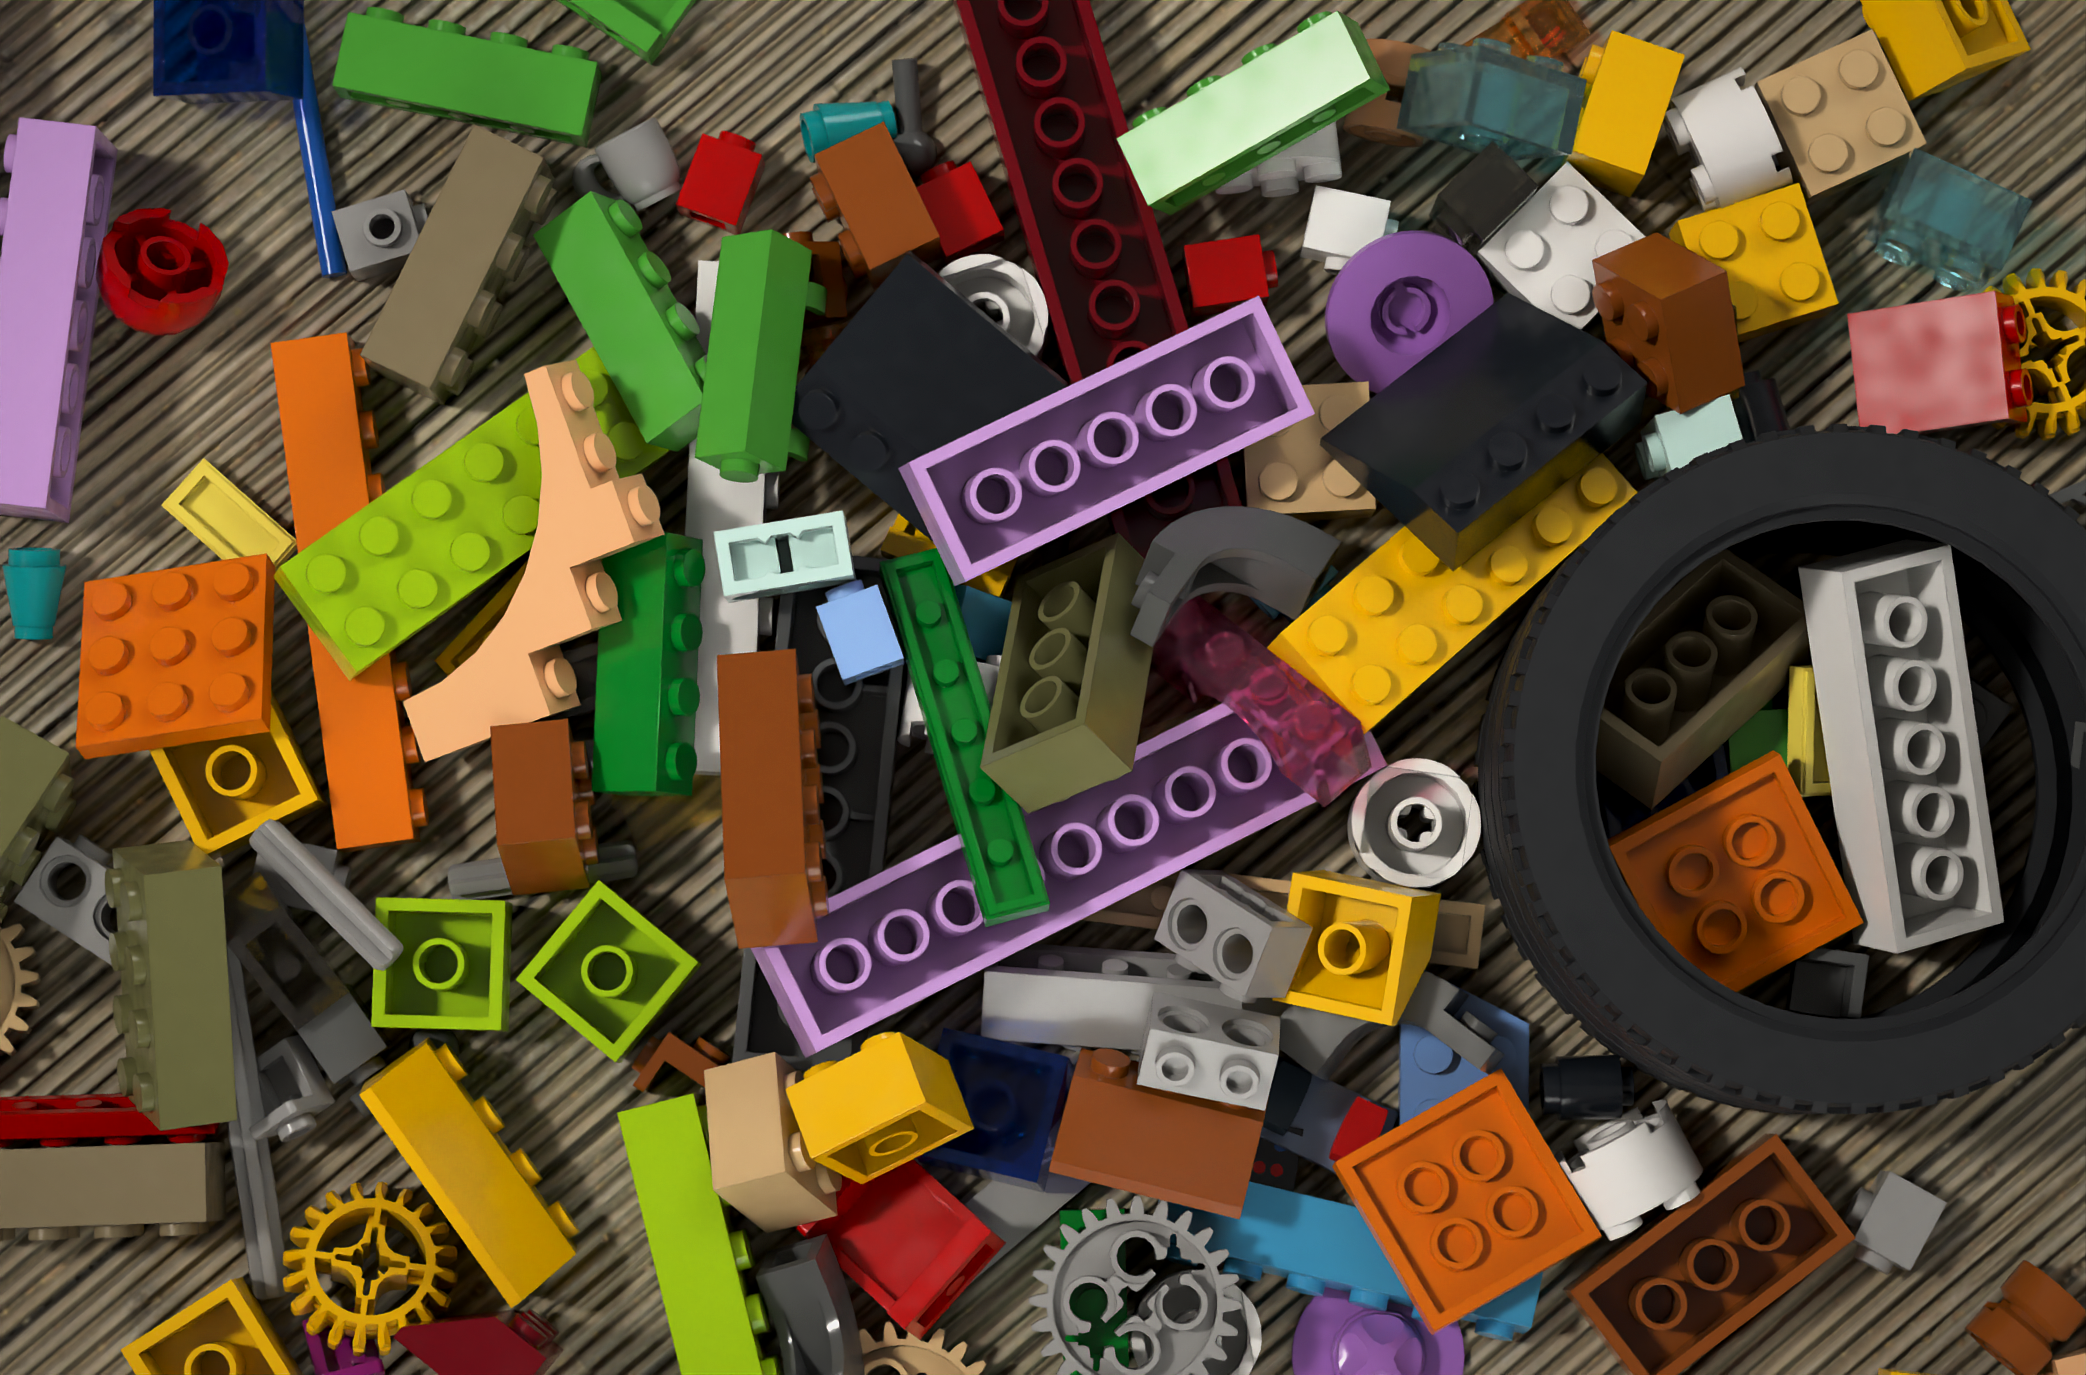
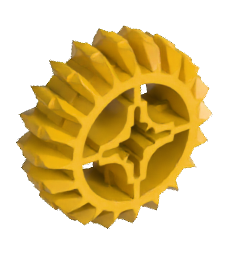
M2033 268L2027 273L2026 288L2015 273H2011L2003 278L2004 294L2013 296L2015 305L2019 304L2025 317L2026 339L2025 342L2019 343L2020 358L2023 359L2036 346L2039 349L2047 347L2053 349L2063 344L2067 345L2054 354V357L2047 363L2043 360L2036 362L2029 360L2021 364V368L2028 370L2031 381L2038 389L2040 396L2047 395L2051 404L2033 402L2031 406L2026 407L2027 422L2015 425V436L2017 438L2024 439L2029 436L2033 429L2034 421L2037 422L2038 433L2041 439L2049 441L2055 437L2057 421L2062 430L2068 436H2071L2080 431L2078 414L2086 420V378L2082 387L2073 398L2070 397L2065 385L2071 381L2066 367L2069 356L2086 347V300L2084 299L2086 296V280H2081L2070 292L2066 290L2068 276L2067 272L2063 270H2058L2053 274L2049 287H2046L2045 277L2040 268ZM1989 286V287H1987V288L1983 291V292H1989V291H1998V292H2001L1999 289H1997V288H1995V287H1993V286ZM2033 306H2043L2057 310L2071 319L2078 328L2068 331L2056 330L2047 323L2042 312L2035 313ZM1994 423L1992 426L1996 429H2001L2007 423Z
M383 1181L378 1182L375 1187V1198H364L363 1187L357 1182L351 1184V1201L345 1204L335 1191L332 1190L326 1193V1205L330 1213L325 1214L319 1208L312 1205L305 1210V1219L314 1230L302 1226H294L290 1231V1240L302 1249H291L283 1253V1265L297 1270L283 1278L284 1291L302 1293L291 1302L292 1313L298 1316L315 1311L306 1324V1331L311 1336H314L329 1325L332 1329L328 1336V1347L336 1350L341 1346L345 1335L353 1337V1355L358 1357L364 1355L366 1339H377V1349L380 1355H389L391 1350L390 1336L395 1335L401 1327L418 1321L436 1320L427 1308L436 1311H448L451 1305V1298L440 1289L456 1287L458 1280L457 1272L443 1267L457 1260V1248L450 1245H438L449 1236L447 1223H436L425 1227L434 1214V1207L427 1202L420 1205L414 1212H411L409 1208L411 1207L413 1192L408 1189H403L399 1193L396 1202L387 1200L388 1185ZM366 1224L364 1235L357 1244L344 1248L334 1247L332 1253L322 1252L327 1243L338 1233L349 1227ZM386 1226L400 1231L413 1242L422 1257L424 1265L410 1263V1256L394 1253L388 1247L385 1241ZM376 1243V1259L378 1260L379 1270L386 1273L383 1274L377 1270V1279L371 1280L369 1294L365 1296V1279L362 1278V1269L355 1265L358 1264L363 1267V1259L370 1258L371 1245ZM316 1273L331 1275V1281L345 1284L353 1291L355 1295L354 1313L341 1308L325 1294ZM408 1285L419 1286L416 1293L399 1308L384 1314L374 1315L377 1302L383 1294L391 1290L406 1291Z

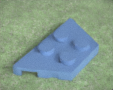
M1459 988L1468 994L1469 997L1454 1017L1460 1020L1464 1013L1468 1011L1498 1033L1491 1044L1505 1055L1493 1072L1502 1068L1529 1113V1023ZM1399 1024L1398 1126L1488 1076V1074L1476 1068L1426 1029L1413 1025Z

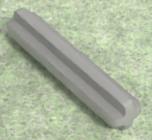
M268 819L254 831L249 839L250 846L374 969L384 971L399 958L404 950L403 944L279 821Z
M629 840L599 844V864L588 865L589 883H596L598 880L604 882L633 878L637 875L638 871L635 846ZM501 858L453 864L448 868V885L453 899L476 900L512 895Z

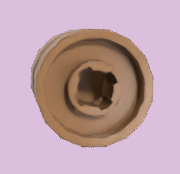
M1366 39L1390 90L1347 114L1343 129L1349 134L1371 142L1397 147H1421L1430 109L1422 101L1423 98L1433 95L1442 57L1431 50L1405 42L1388 39ZM1386 95L1399 98L1398 102L1385 100Z

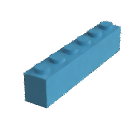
M1250 1181L1240 1220L1168 1202L1167 1220L1175 1222L1186 1210L1193 1213L1187 1230L1192 1235L1204 1228H1212L1214 1232L1204 1247L1208 1253L1219 1249L1228 1250L1230 1254L1222 1262L1224 1263L1223 1273L1237 1274L1240 1279L1260 1281L1262 1272L1287 1278L1285 1286L1287 1289L1314 1296H1323L1325 1287L1350 1293L1348 1301L1350 1304L1371 1310L1386 1311L1388 1302L1413 1308L1411 1318L1424 1322L1355 1206ZM1172 1234L1170 1236V1247H1167V1255L1164 1260L1187 1266H1197L1198 1263H1191V1260H1185L1180 1257L1179 1248L1176 1247V1235ZM1543 1272L1461 1319L1476 1323L1474 1333L1493 1339L1512 1341L1514 1332L1526 1333L1532 1328Z

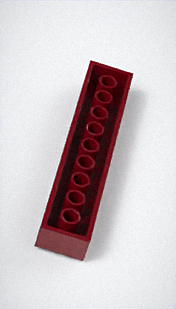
M953 0L1035 278L1046 299L1048 321L1067 383L1072 385L1187 330L1188 325L1153 209L1147 205L1116 139L1127 133L1129 129L1090 0ZM1226 456L1106 515L1112 535L1119 533L1145 559L1153 539L1165 527L1177 519L1208 508L1242 505Z

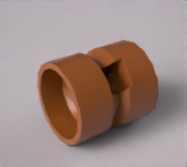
M2023 1260L2000 1286L2004 1299L2000 1303L1987 1301L1965 1327V1330L1982 1348L2015 1375H2038L2053 1358L2050 1344L2053 1340L2066 1342L2086 1319V1310L2047 1274L2030 1262Z

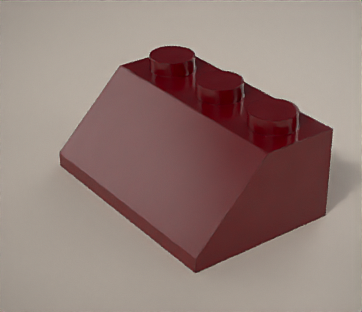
M513 1309L435 1318L436 1320L418 1321L401 1327L393 1337L439 1375H544L564 1351L553 1341L559 1334V1331L532 1309H529L527 1312L523 1311L521 1314Z

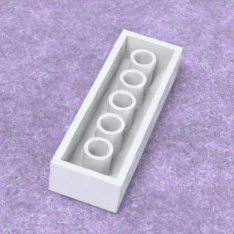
M1905 539L1798 567L1844 882L1864 922L1852 929L1853 943L1899 954L2004 923L1951 545Z

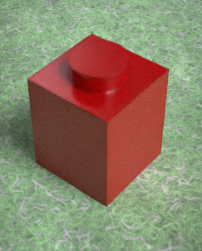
M721 131L718 139L702 133L676 202L679 214L734 235L740 234L765 168L762 154L754 152L756 143L728 131Z
M954 160L947 161L931 168L920 176L923 184L916 187L940 236L941 253L946 266L957 259L974 255L1004 240V229L971 161L958 168Z
M1259 234L1183 246L1182 260L1191 317L1223 313L1257 296H1260L1263 305L1267 306L1269 299L1268 289L1279 286L1274 251H1262Z

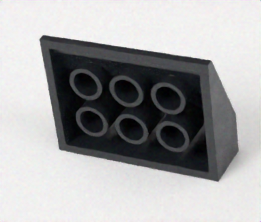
M909 251L798 383L795 390L791 424L933 542L898 468L1070 386V384L913 252Z
M1507 293L1320 438V446L1448 568L1455 571L1641 422L1648 382L1602 340Z

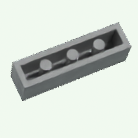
M1032 944L984 969L981 1039L998 1040L1000 1043L1008 1046H1024L1029 1043L1056 1044L1074 1051H1081V1048L1090 1050L1094 1047L1124 1049L1132 1054L1140 1055L1141 1041L1153 992L1241 1010L1243 1002L1232 999L1222 993L1219 989L1221 982L1209 974L1193 972L1179 965L1174 960L1176 954Z

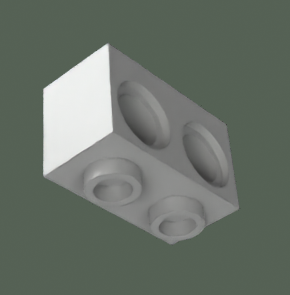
M81 834L74 843L67 839L56 837L14 902L112 965L109 953V935L115 932L110 923V914L113 908H110L105 892L106 869H112L106 864L112 857V854ZM70 865H78L85 874L86 885L80 896L67 901L58 892L57 879L63 869Z
M1181 869L1154 939L1175 952L1174 960L1182 967L1193 972L1209 974L1221 982L1219 989L1228 997L1244 1003H1255L1257 998L1286 997L1313 927L1222 870Z
M1153 992L1140 1046L1137 1085L1265 1111L1279 1056L1281 1017Z

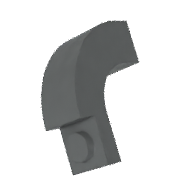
M1223 506L1208 508L1185 515L1165 527L1153 539L1135 582L1139 587L1131 605L1140 609L1130 635L1153 647L1187 601L1198 595L1216 591L1247 595L1296 620L1302 615L1322 586L1342 541L1302 520L1275 511L1254 507Z
M1424 971L1397 1024L1413 1025L1426 1029L1476 1068L1490 1075L1505 1055L1491 1044L1498 1033L1468 1011L1464 1013L1460 1020L1454 1017L1469 995L1449 982ZM1290 1004L1280 1016L1279 1049L1313 1075L1327 1081L1351 1048L1361 1038L1376 1029L1389 1025Z
M823 1234L809 1240H803L767 1251L756 1279L777 1331L783 1358L784 1375H865L856 1317L843 1273L828 1235Z

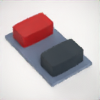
M1278 1056L1260 1137L1336 1174L1332 1167L1336 1161L1391 1131L1399 1113L1329 1079L1327 1081L1321 1079L1307 1069ZM1289 1127L1304 1129L1303 1137L1287 1130Z

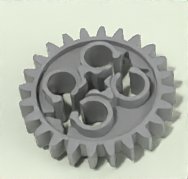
M1140 1196L1133 1197L1128 1214L1120 1213L1113 1198L1107 1199L1106 1218L1099 1221L1087 1208L1082 1209V1219L1086 1228L1080 1233L1063 1223L1060 1229L1068 1242L1065 1248L1060 1249L1046 1244L1043 1247L1047 1256L1055 1262L1053 1269H1034L1032 1276L1048 1285L1047 1293L1035 1294L1029 1297V1304L1046 1308L1047 1310L1046 1317L1031 1324L1032 1331H1051L1053 1339L1041 1349L1042 1356L1046 1357L1062 1353L1065 1357L1056 1375H1070L1076 1370L1082 1375H1189L1190 1373L1194 1375H1209L1202 1363L1206 1356L1223 1361L1227 1359L1228 1356L1215 1341L1218 1335L1237 1336L1238 1330L1231 1324L1223 1321V1312L1238 1310L1242 1308V1303L1233 1298L1224 1297L1223 1289L1239 1281V1277L1237 1274L1232 1273L1219 1274L1217 1266L1230 1253L1227 1249H1219L1209 1253L1204 1246L1214 1232L1211 1227L1204 1228L1192 1235L1187 1231L1191 1223L1192 1212L1186 1210L1175 1222L1167 1220L1168 1202L1160 1200L1152 1215L1144 1214V1207ZM1175 1234L1176 1247L1179 1248L1180 1257L1185 1260H1191V1263H1201L1205 1266L1203 1270H1191V1273H1181L1178 1278L1179 1284L1192 1287L1199 1295L1200 1305L1198 1312L1193 1318L1185 1322H1176L1169 1319L1163 1311L1162 1303L1165 1294L1170 1288L1163 1282L1146 1300V1304L1151 1310L1148 1316L1141 1319L1137 1314L1133 1313L1114 1330L1118 1337L1134 1330L1149 1336L1152 1341L1153 1350L1147 1363L1134 1368L1124 1366L1116 1358L1114 1346L1107 1345L1104 1346L1103 1357L1100 1358L1099 1370L1095 1371L1089 1347L1078 1345V1342L1065 1340L1067 1335L1086 1333L1091 1328V1321L1080 1319L1070 1309L1069 1300L1071 1293L1077 1286L1083 1283L1090 1282L1102 1287L1107 1294L1108 1302L1105 1311L1100 1317L1106 1323L1124 1304L1122 1298L1118 1295L1123 1288L1129 1286L1131 1290L1137 1292L1156 1275L1151 1268L1137 1275L1123 1271L1117 1261L1120 1245L1132 1237L1145 1238L1154 1248L1155 1259L1161 1260L1166 1258L1167 1247H1170V1236Z

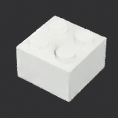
M1567 161L1478 251L1475 259L1483 268L1488 280L1504 295L1510 293L1583 331L1600 314L1595 306L1592 295L1593 287L1596 285L1592 260L1645 236Z

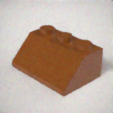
M1081 1048L1048 1172L1240 1220L1268 1100L1265 1111L1137 1085L1139 1062L1130 1060L1127 1055L1114 1049L1101 1048L1093 1051Z

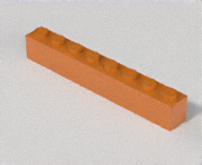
M347 332L270 343L298 553L386 492L382 473L372 474L369 449L379 448L375 414L373 410L364 411L361 386L371 385L370 368L367 362L360 356L363 348L355 349V341ZM307 624L337 850L352 852L421 842L419 827L429 826V814L424 788L414 789L411 764L420 763L421 756L412 726H405L402 701L412 697V685L407 662L397 663L396 651L394 649L349 681Z

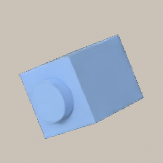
M856 580L825 592L828 602L816 606L844 685L905 664L878 585L865 589L862 580Z

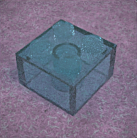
M1475 38L1472 46L1468 47L1454 43H1440L1438 51L1411 55L1397 129L1500 162L1572 155L1587 80L1563 72L1564 63L1553 58L1531 55L1527 56L1525 60L1510 55L1512 46L1502 41Z
M1914 148L1893 171L1864 239L1877 244L1875 252L1886 260L1903 266H1910L1911 261H1915L1935 270L1933 278L1946 287L1961 292H1968L1970 287L1980 290L2002 271L2033 200Z

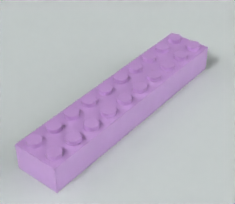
M1280 674L1137 745L1132 772L1124 774L1114 781H1107L1075 794L1065 801L1053 803L1029 814L1021 807L1050 901L1049 911L985 927L959 837L956 835L828 898L829 916L817 917L818 942L751 948L805 1058L1388 765L1371 731L1367 732L1347 750Z

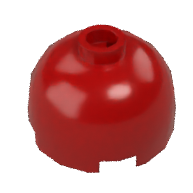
M141 208L119 216L114 221L111 231L103 238L97 261L96 281L105 306L117 320L136 331L155 336L176 335L201 323L213 310L221 296L229 262L223 244L204 224L200 223L197 231L183 222L169 219L172 210L165 208Z

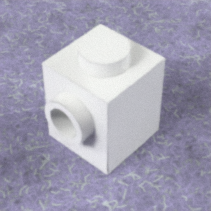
M1316 185L1300 257L1325 262L1324 271L1338 275L1347 261L1361 248L1378 238L1397 232L1399 221L1388 219L1391 201Z

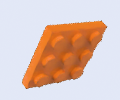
M267 553L84 582L76 748L84 759L270 732L275 579L273 576L275 575V565Z
M1774 750L1607 840L1622 879L1639 908L1656 930L1685 959L1712 979L1735 992L1864 923L1781 754Z
M1502 1068L1339 1159L1332 1166L1431 1335L1594 1243L1602 1236Z

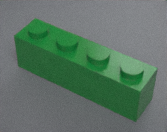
M664 532L662 536L602 559L604 571L611 577L618 592L617 606L622 621L601 628L598 632L592 792L623 796H692L693 776L697 768V755L694 749L695 719L700 702V692L697 685L698 648L703 636L700 621L701 583L705 576V561L702 555L703 539Z

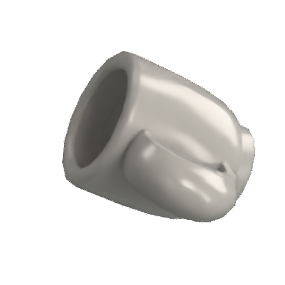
M655 117L595 148L596 154L589 155L580 160L573 169L572 175L574 190L581 198L588 192L593 191L615 200L622 199L635 206L637 212L682 189L679 183L681 176L677 159ZM602 163L619 194L610 193L600 186L594 175V169L597 165Z

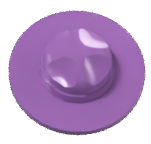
M1410 230L1378 238L1356 252L1342 267L1332 284L1325 310V329L1330 349L1342 369L1354 381H1369V390L1378 394L1494 304L1489 280L1479 262L1469 251L1459 243L1443 235L1428 231Z
M1325 1287L1323 1296H1314L1299 1318L1293 1336L1292 1368L1294 1375H1463L1465 1351L1462 1333L1457 1321L1431 1335L1424 1322L1411 1318L1413 1311L1411 1307L1388 1302L1386 1311L1362 1308L1348 1302L1350 1293Z

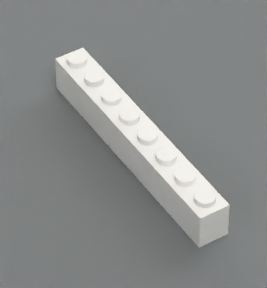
M698 260L695 319L699 325L700 333L696 337L707 355L719 261ZM696 438L689 444L685 536L703 539L702 555L705 561V576L701 583L700 621L703 636L698 648L697 685L700 692V702L695 719L694 749L697 755V768L694 775L721 776L717 655L760 652L761 635L772 636L774 598L762 597L732 603L726 600L723 594L714 532L766 523L767 509H778L780 472L759 474L758 480L751 483H740L723 479L719 475V469L695 458Z

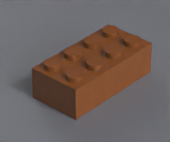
M796 649L717 655L724 880L738 948L818 942L817 917L829 916L826 876H823L822 859H826L825 831L823 820H820L819 804L824 802L821 765L817 762V749L821 748V734L818 709H815L812 674H800Z
M1764 1134L1698 1185L1701 1192L1695 1198L1677 1208L1663 1211L1563 1288L1564 1292L1627 1375H1678L1855 1239V1236L1777 1134Z

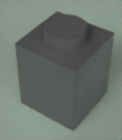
M341 984L290 1020L334 1084H344L349 1079H351L355 1087L364 1084L365 1081L388 1066L382 1056L395 1048L382 1028L371 1027L372 1014L350 984Z

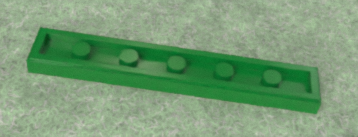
M937 548L879 562L880 577L985 927L1049 911L1050 901L1021 806L980 768L991 707L954 585Z

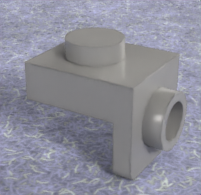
M300 1035L286 1037L256 1058L264 1111L267 1116L249 1128L254 1140L276 1135L279 1136L281 1142L294 1140L314 1129L317 1124L313 1117L335 1103Z

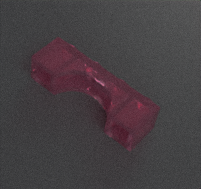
M1199 595L1187 601L1180 608L1153 646L1151 658L1153 671L1193 703L1208 695L1229 707L1262 741L1276 762L1280 772L1324 807L1372 767L1361 722Z

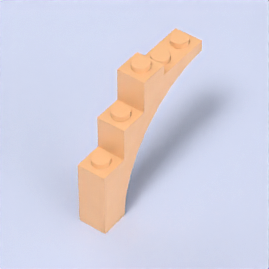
M577 360L545 365L524 374L537 421L542 471L537 530L525 574L507 611L477 652L442 682L403 701L424 762L490 740V726L538 722L580 706L581 703L576 692L577 680L570 663L564 659L559 645L622 621L617 606L618 592L611 577L605 573L600 559L664 535L659 521V502L654 492L646 485L643 474L619 478L615 467L616 452L614 446L601 429L593 407V388L586 375L580 371Z

